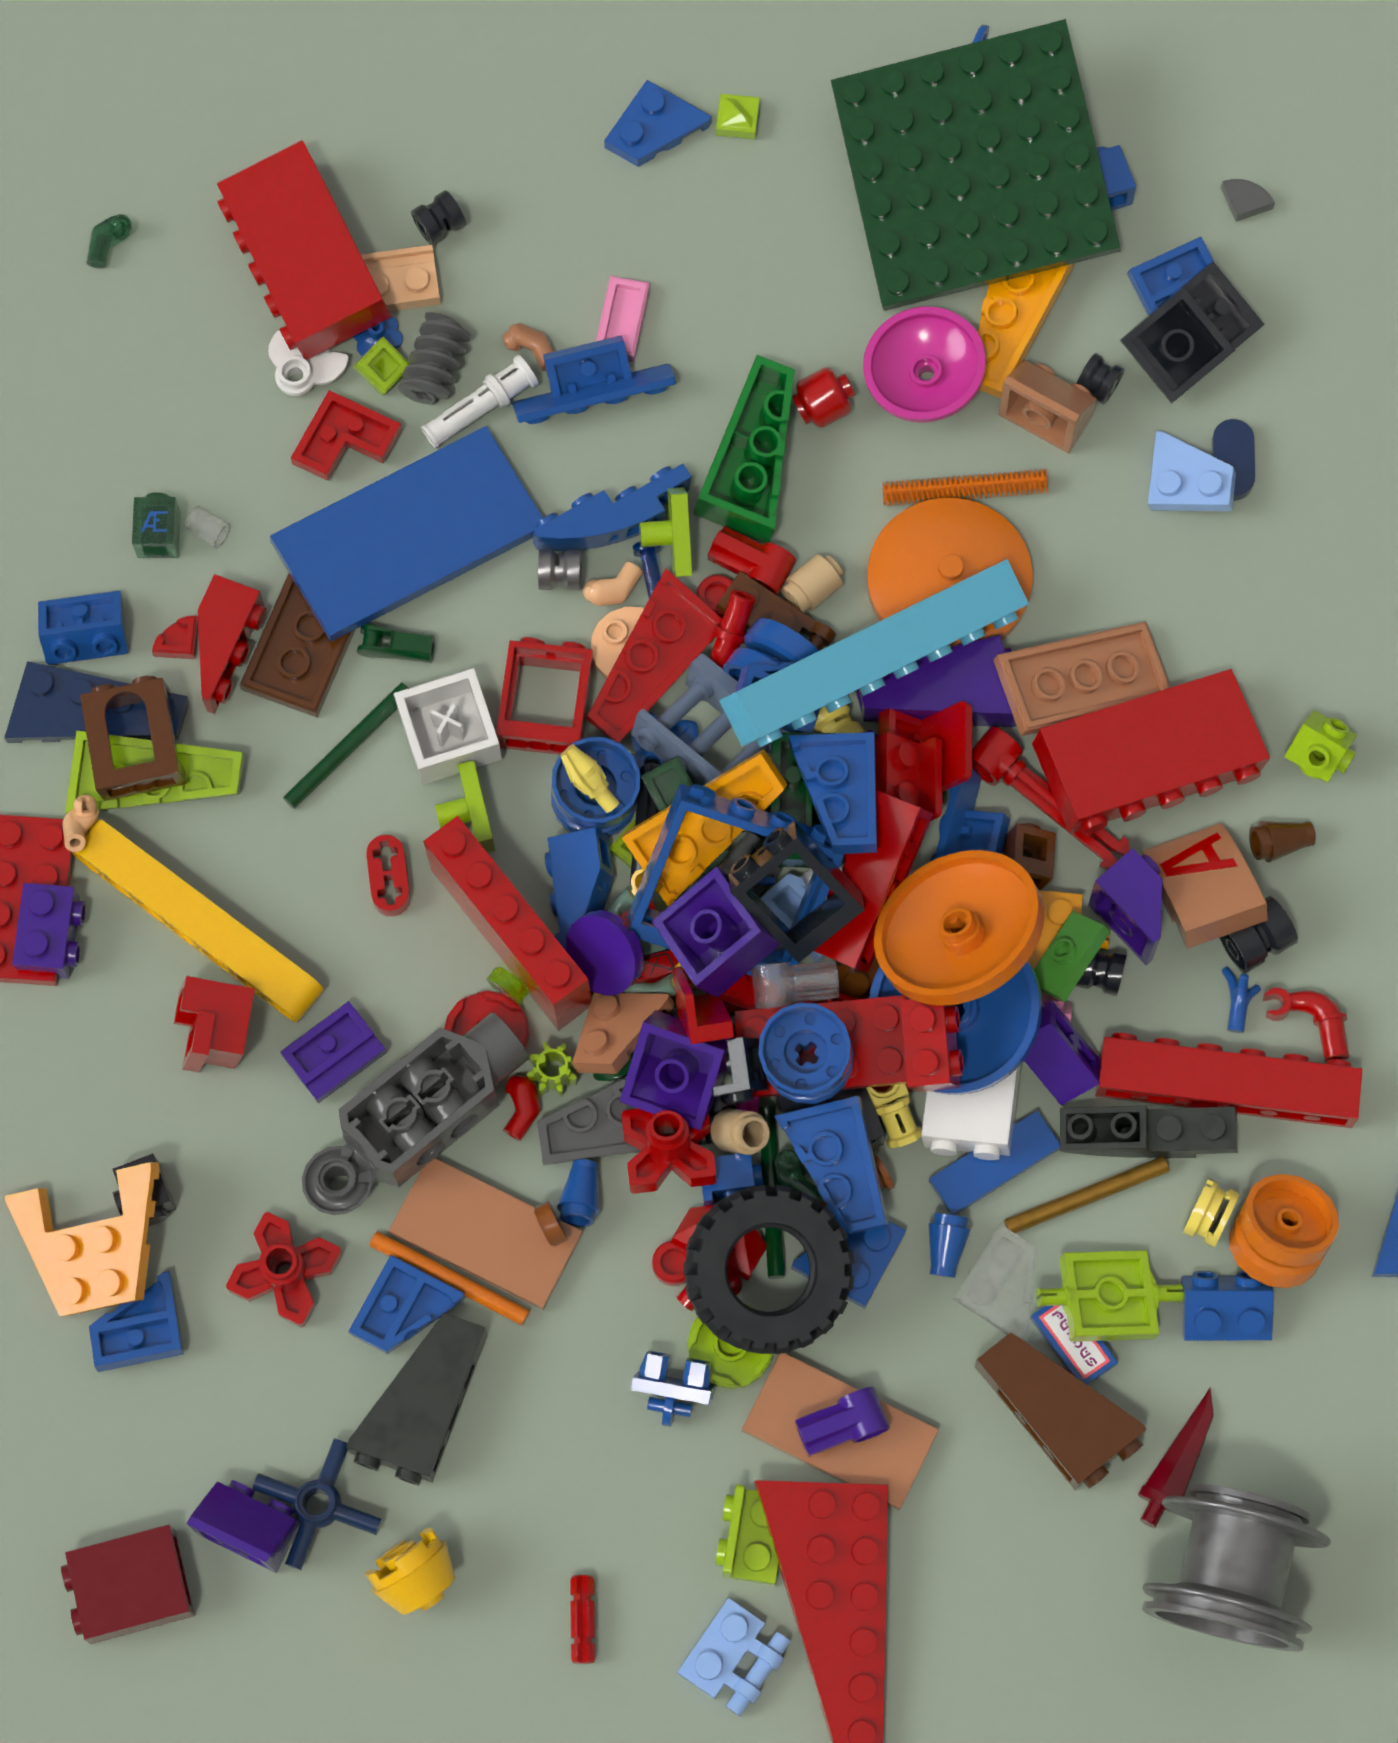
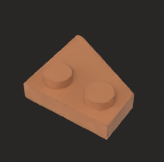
M594 992L572 1061L578 1073L617 1074L629 1061L631 1053L635 1050L643 1021L655 1010L666 1014L672 1011L674 1002L669 994L620 993L605 996Z

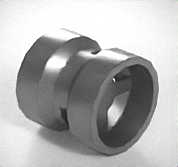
M539 549V590H552L555 586H564L567 590L580 591L581 550L568 549L565 553H555L552 549Z

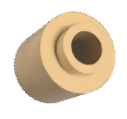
M815 554L786 579V585L781 588V593L789 604L801 612L813 611L843 586L840 578L843 575V571L839 564L829 555L823 558L821 555Z
M733 1108L724 1109L714 1117L711 1124L712 1140L723 1151L752 1155L759 1152L769 1140V1127L764 1118L756 1112Z

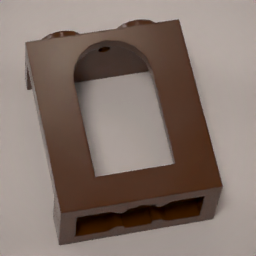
M142 676L134 679L132 684L119 687L112 684L99 685L92 688L90 693L80 695L95 789L104 801L186 784L184 768L178 760L168 701L171 691L163 678ZM144 702L155 761L114 769L106 710Z

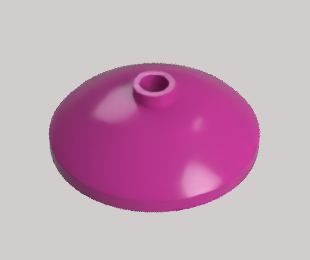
M939 307L911 308L890 317L874 332L864 353V378L873 399L889 414L910 422L925 423L939 421L965 408L980 390L986 372L985 349L975 328L960 315ZM925 372L934 374L930 380H922L920 378Z

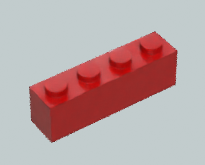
M876 790L877 853L844 854L843 856L845 864L842 872L862 892L865 910L814 950V952L852 968L869 972L875 958L874 934L878 917L893 891L908 877L933 813ZM831 889L828 892L827 899L834 894Z

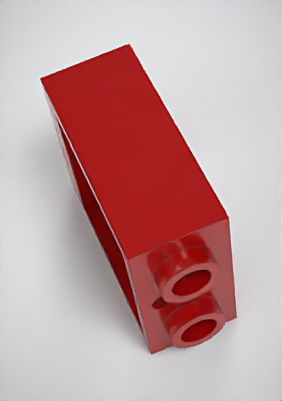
M524 637L520 641L509 640L496 730L500 748L560 755L569 745L584 739L585 718L587 716L594 667L592 649H586L584 645L576 642H564L561 646L549 645L540 639ZM521 665L580 672L572 727L513 720Z

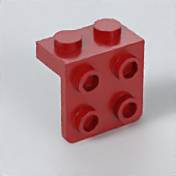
M960 701L922 720L891 708L879 713L878 736L888 732L917 743L932 737L942 739V792L968 781L971 777L973 766L971 704Z

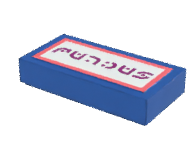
M1062 1305L1044 1306L1031 1315V1321L1068 1372L1085 1384L1089 1385L1118 1364L1103 1341H1070L1068 1319Z

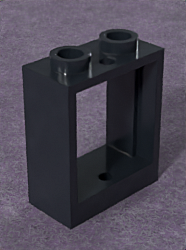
M795 821L785 829L780 827L771 832L765 839L763 847L752 856L746 854L739 858L733 864L728 874L730 893L798 963L865 910L862 892ZM796 852L834 894L789 929L751 888Z

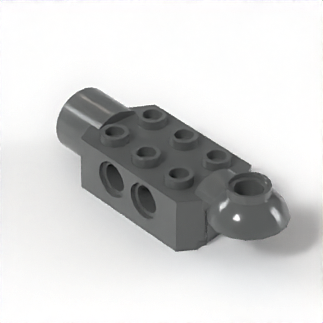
M491 1012L463 1036L439 1028L338 1109L343 1137L347 1144L344 1146L327 1147L316 1153L306 1164L302 1175V1189L309 1204L318 1211L331 1215L347 1214L355 1210L369 1196L371 1187L375 1182L381 1181L397 1187L402 1186L499 1107L496 1086L530 1059L527 1051L509 1027L495 1013ZM337 1176L349 1178L346 1187L339 1191H333L328 1188L330 1182Z

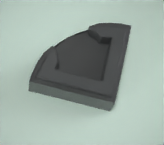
M1243 179L1222 181V192L1236 222L1274 208L1275 202L1273 198L1258 184Z

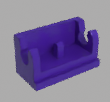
M1052 1000L1045 1003V1006L1042 1007V1019L1038 1036L1033 1048L1024 1061L1058 1103L1063 1105L1100 1084V1058Z

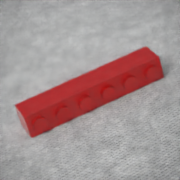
M1113 1033L1111 1037H1104L1100 1046V1084L1096 1086L1095 1097L1183 1108L1235 1107L1239 1115L1353 1128L1359 1118L1363 1068L1351 1067V1062L1340 1059L1326 1060V1063L1322 1064L1308 1062L1309 1058L1307 1056L1299 1054H1285L1282 1059L1265 1057L1266 1053L1258 1049H1241L1240 1053L1223 1051V1047L1216 1044L1202 1043L1198 1044L1197 1048L1180 1046L1179 1041L1169 1038H1157L1152 1043L1137 1041V1036L1132 1034Z

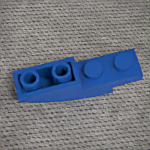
M684 464L674 469L667 466L653 474L650 478L651 482L637 489L636 486H632L616 496V502L612 503L605 490L594 496L592 493L584 494L571 504L572 508L559 516L557 513H552L541 519L536 524L537 528L533 530V545L537 550H586L604 547L640 535L639 522L664 521L665 509L663 505L668 503L667 488L684 487L687 492L690 489L692 476Z

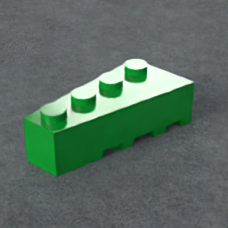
M756 355L693 511L694 515L723 527L725 526L760 542L770 543L776 525V511L780 493V479L785 453L794 369Z

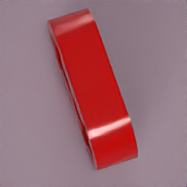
M380 835L370 841L366 852L371 897L379 913L394 917L406 911L410 904L411 896L406 855L402 843L396 837ZM389 847L391 853H397V855L391 857V870L384 871L381 858H375V856L381 855V848ZM393 880L396 893H402V895L395 898V904L388 905L385 898H379L386 895L385 881Z

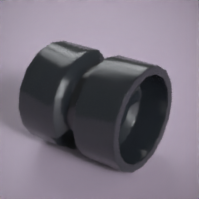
M1271 896L1265 898L1267 903V921L1219 937L1230 959L1244 973H1248L1263 964L1265 958L1268 957V952L1278 955L1298 943V936L1291 919L1283 907Z

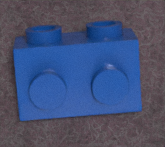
M1196 1271L1192 1276L1181 1277L1184 1292V1341L1272 1340L1274 1301L1272 1286H1267L1251 1278L1244 1271L1236 1273V1276H1219L1212 1271Z

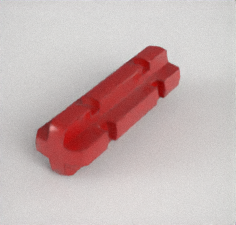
M575 1575L570 1579V1594L574 1596V1601H570L571 1638L574 1639V1644H571V1660L575 1664H591L595 1661V1644L592 1643V1638H595V1602L591 1600V1596L595 1595V1582L593 1576Z

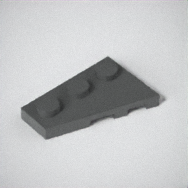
M625 1078L594 1095L583 1098L537 1121L543 1166L573 1162L577 1159H594L641 1151L624 1142L621 1113L624 1110L639 1109L619 1102L625 1085Z

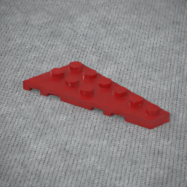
M755 1480V1488L760 1497L767 1528L775 1547L781 1575L807 1654L810 1672L813 1674L831 1742L883 1743L888 1485Z

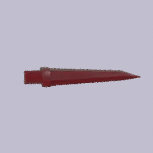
M1209 1388L1146 1484L1142 1485L1138 1493L1140 1498L1149 1502L1140 1518V1521L1149 1527L1156 1528L1164 1511L1167 1510L1162 1504L1163 1498L1168 1496H1185L1214 1417L1211 1388Z

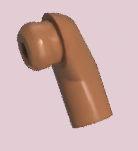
M522 323L510 325L509 331L503 334V343L509 350L518 351L521 347L531 350L541 370L546 371L543 354L555 351L543 332Z

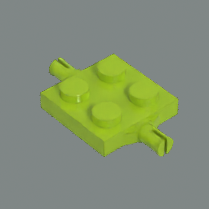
M1147 1250L1063 1253L1059 1258L1062 1277L1061 1288H1037L1036 1299H1038L1036 1304L1038 1307L1063 1306L1068 1319L1071 1342L1155 1339L1160 1334L1157 1319L1159 1302L1181 1303L1184 1297V1292L1181 1291L1183 1289L1182 1284H1156V1280L1150 1271Z

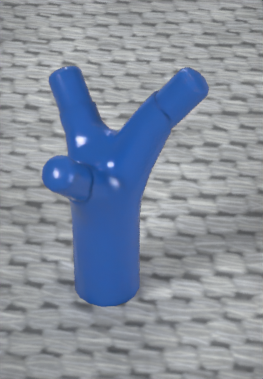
M1224 967L1222 973L1228 982L1231 999L1227 1031L1244 1033L1248 1005L1251 999L1261 991V987L1255 984L1247 990L1249 976L1241 974L1238 982L1230 968Z

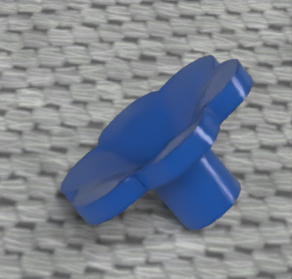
M392 316L353 336L354 340L357 341V352L363 356L381 337H384L395 349L399 348L403 343V336L398 331L397 319Z

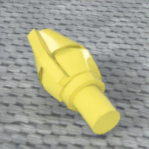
M574 744L562 752L560 757L570 782L574 784L573 786L584 795H588L590 799L595 798L606 813L615 809L620 802L607 788L609 783L605 780L606 776L601 766L597 764V761L578 749Z

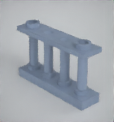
M703 653L691 662L685 682L689 689L657 719L646 710L641 709L637 713L631 733L644 750L653 752L665 763L679 757L693 785H705L763 749L766 753L772 755V742L759 747L755 740L749 743L720 772L701 757L732 727L719 700L735 693L738 681ZM701 700L706 701L719 711L721 715L687 745L673 734L670 729ZM779 728L781 732H788ZM752 832V833H753L754 835H756L758 838H760V837L762 836V835H760V834H757V833Z

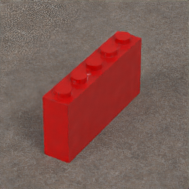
M303 140L216 183L223 196L217 203L226 221L229 223L235 220L239 229L232 234L243 255L250 252L254 259V262L248 264V267L258 286L266 284L270 293L264 296V299L273 317L282 316L286 326L279 330L290 351L298 348L303 358L308 360L392 317Z
M1232 669L1040 728L1032 742L1069 834L1081 830L1085 834L1094 833L1106 827L1109 821L1121 817L1124 822L1131 821L1144 815L1147 812L1146 809L1160 805L1161 809L1172 808L1185 800L1184 797L1196 793L1200 797H1206L1220 791L1224 784L1237 781L1238 785L1252 782L1261 776L1260 772L1270 759Z
M456 816L426 838L423 842L433 874L557 1030H561L589 1009L591 993L589 980L462 820Z

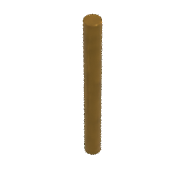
M1161 1156L1004 1219L1005 1227L1011 1236L1170 1172L1169 1166L1164 1156Z

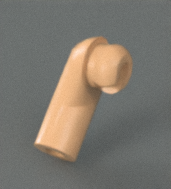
M625 562L616 578L591 579L587 581L583 588V596L587 601L597 606L622 604L630 595L642 576L643 571L637 565Z

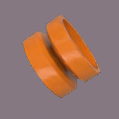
M1277 1174L1264 1177L1252 1186L1229 1232V1249L1237 1265L1244 1272L1267 1286L1290 1288L1303 1285L1315 1276L1324 1256L1339 1230L1338 1212L1331 1198L1321 1188L1300 1176Z

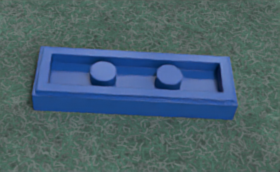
M1035 1111L1014 1125L1010 1156L1000 1155L998 1160H983L974 1157V1151L929 1178L928 1182L950 1215H957L1060 1150V1143L1039 1112Z

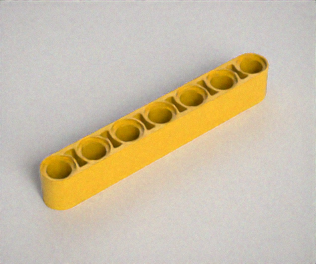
M98 819L85 834L86 844L83 850L72 852L91 871L244 986L255 988L254 993L291 1021L298 1023L324 991V988L308 973L103 820Z

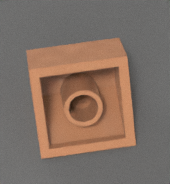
M1025 360L1003 382L998 415L1069 454L1093 417L1097 399L1092 397L1090 391L1082 385L1076 383L1069 384L1061 380L1047 366L1042 364L1034 365Z

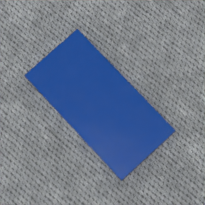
M485 426L270 535V542L329 641L332 642L532 539L533 530L537 528L536 524L543 517L490 431Z

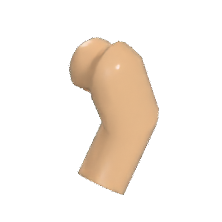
M90 795L77 797L74 801V809L64 817V844L67 850L71 852L83 850L86 844L85 834L98 820L100 811L97 808V801Z

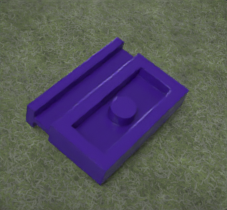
M348 1001L280 1053L319 1104L385 1055L387 1051Z

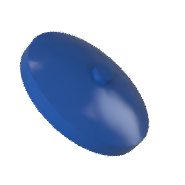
M1029 960L1016 975L998 989L978 999L954 1005L958 1007L961 1023L960 1032H956L957 1050L960 1049L962 1051L964 1060V1075L960 1076L961 1088L932 1092L947 1095H963L983 1091L1006 1079L1027 1058L1038 1036L1042 1019L1040 985ZM879 966L871 986L869 998L903 995L891 984Z

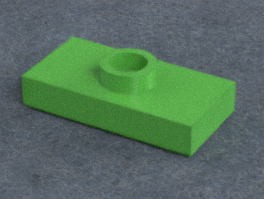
M1072 911L1034 969L1041 992L1065 1003L1110 933L1108 928L1095 920Z

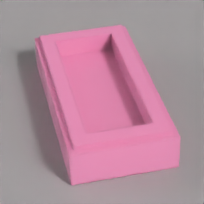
M610 276L596 341L622 335L628 361H635L650 292L649 282Z

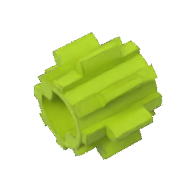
M544 1042V1051L540 1055L537 1053L529 1054V1062L535 1067L527 1073V1077L533 1082H540V1095H544L550 1089L556 1090L557 1094L561 1097L563 1096V1087L566 1084L577 1085L578 1083L577 1076L572 1073L575 1068L572 1064L574 1057L571 1058L570 1055L566 1057L567 1045L565 1043L558 1046L557 1049H550L548 1043ZM551 1062L562 1064L559 1067V1075L555 1077H549L544 1074L548 1070L547 1064Z

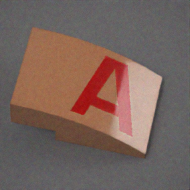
M1222 823L1142 851V855L1149 856L1161 871L1159 876L1162 878V900L1172 923H1176L1187 949L1268 920L1267 903L1243 855Z

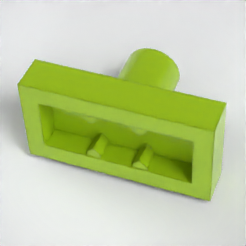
M684 487L667 488L669 520L639 522L641 547L671 545V561L674 575L676 577L692 576L688 494Z
M474 760L458 764L465 798L435 804L440 828L458 816L463 823H472L475 838L487 853L495 851V846Z

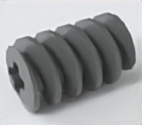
M426 312L424 316L426 321L421 324L419 330L421 336L415 340V350L410 353L408 359L410 365L405 367L403 372L405 379L399 382L398 389L404 396L415 402L431 405L434 404L436 398L448 399L450 392L442 387L441 384L453 385L455 377L446 370H459L461 364L452 355L464 356L466 349L457 341L468 342L472 335L462 328L458 322L448 316Z

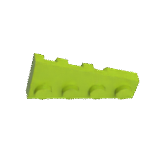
M76 730L65 814L74 809V801L81 795L94 797L99 811L239 795L245 753L176 743L178 760L184 768L185 785L104 801L95 789L86 732ZM109 735L114 769L155 761L152 740Z

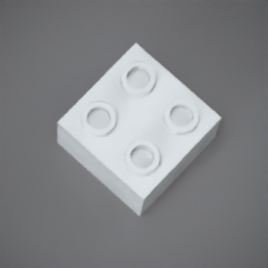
M474 668L394 693L397 709L422 785L458 774V764L474 760L475 767L477 768L502 760L499 741Z

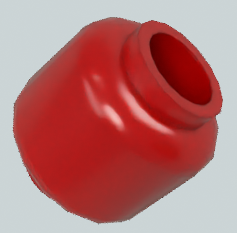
M825 367L799 380L796 385L797 393L792 395V398L806 425L812 422L816 427L823 428L850 414L852 406L849 398L856 394L845 373L837 376L833 369Z

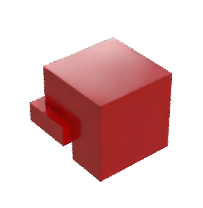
M186 976L179 990L173 1023L190 1027L182 1070L199 1073L204 1063L233 1069L237 1067L244 1054L255 988Z

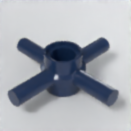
M333 1439L318 1480L309 1481L300 1488L260 1473L256 1476L252 1489L292 1504L294 1512L301 1522L285 1562L287 1566L302 1570L317 1529L327 1527L335 1520L377 1535L380 1530L382 1518L342 1504L341 1496L334 1487L348 1452L346 1448L347 1443L344 1441ZM317 1493L327 1495L329 1505L325 1512L320 1515L307 1513L306 1504L312 1495Z

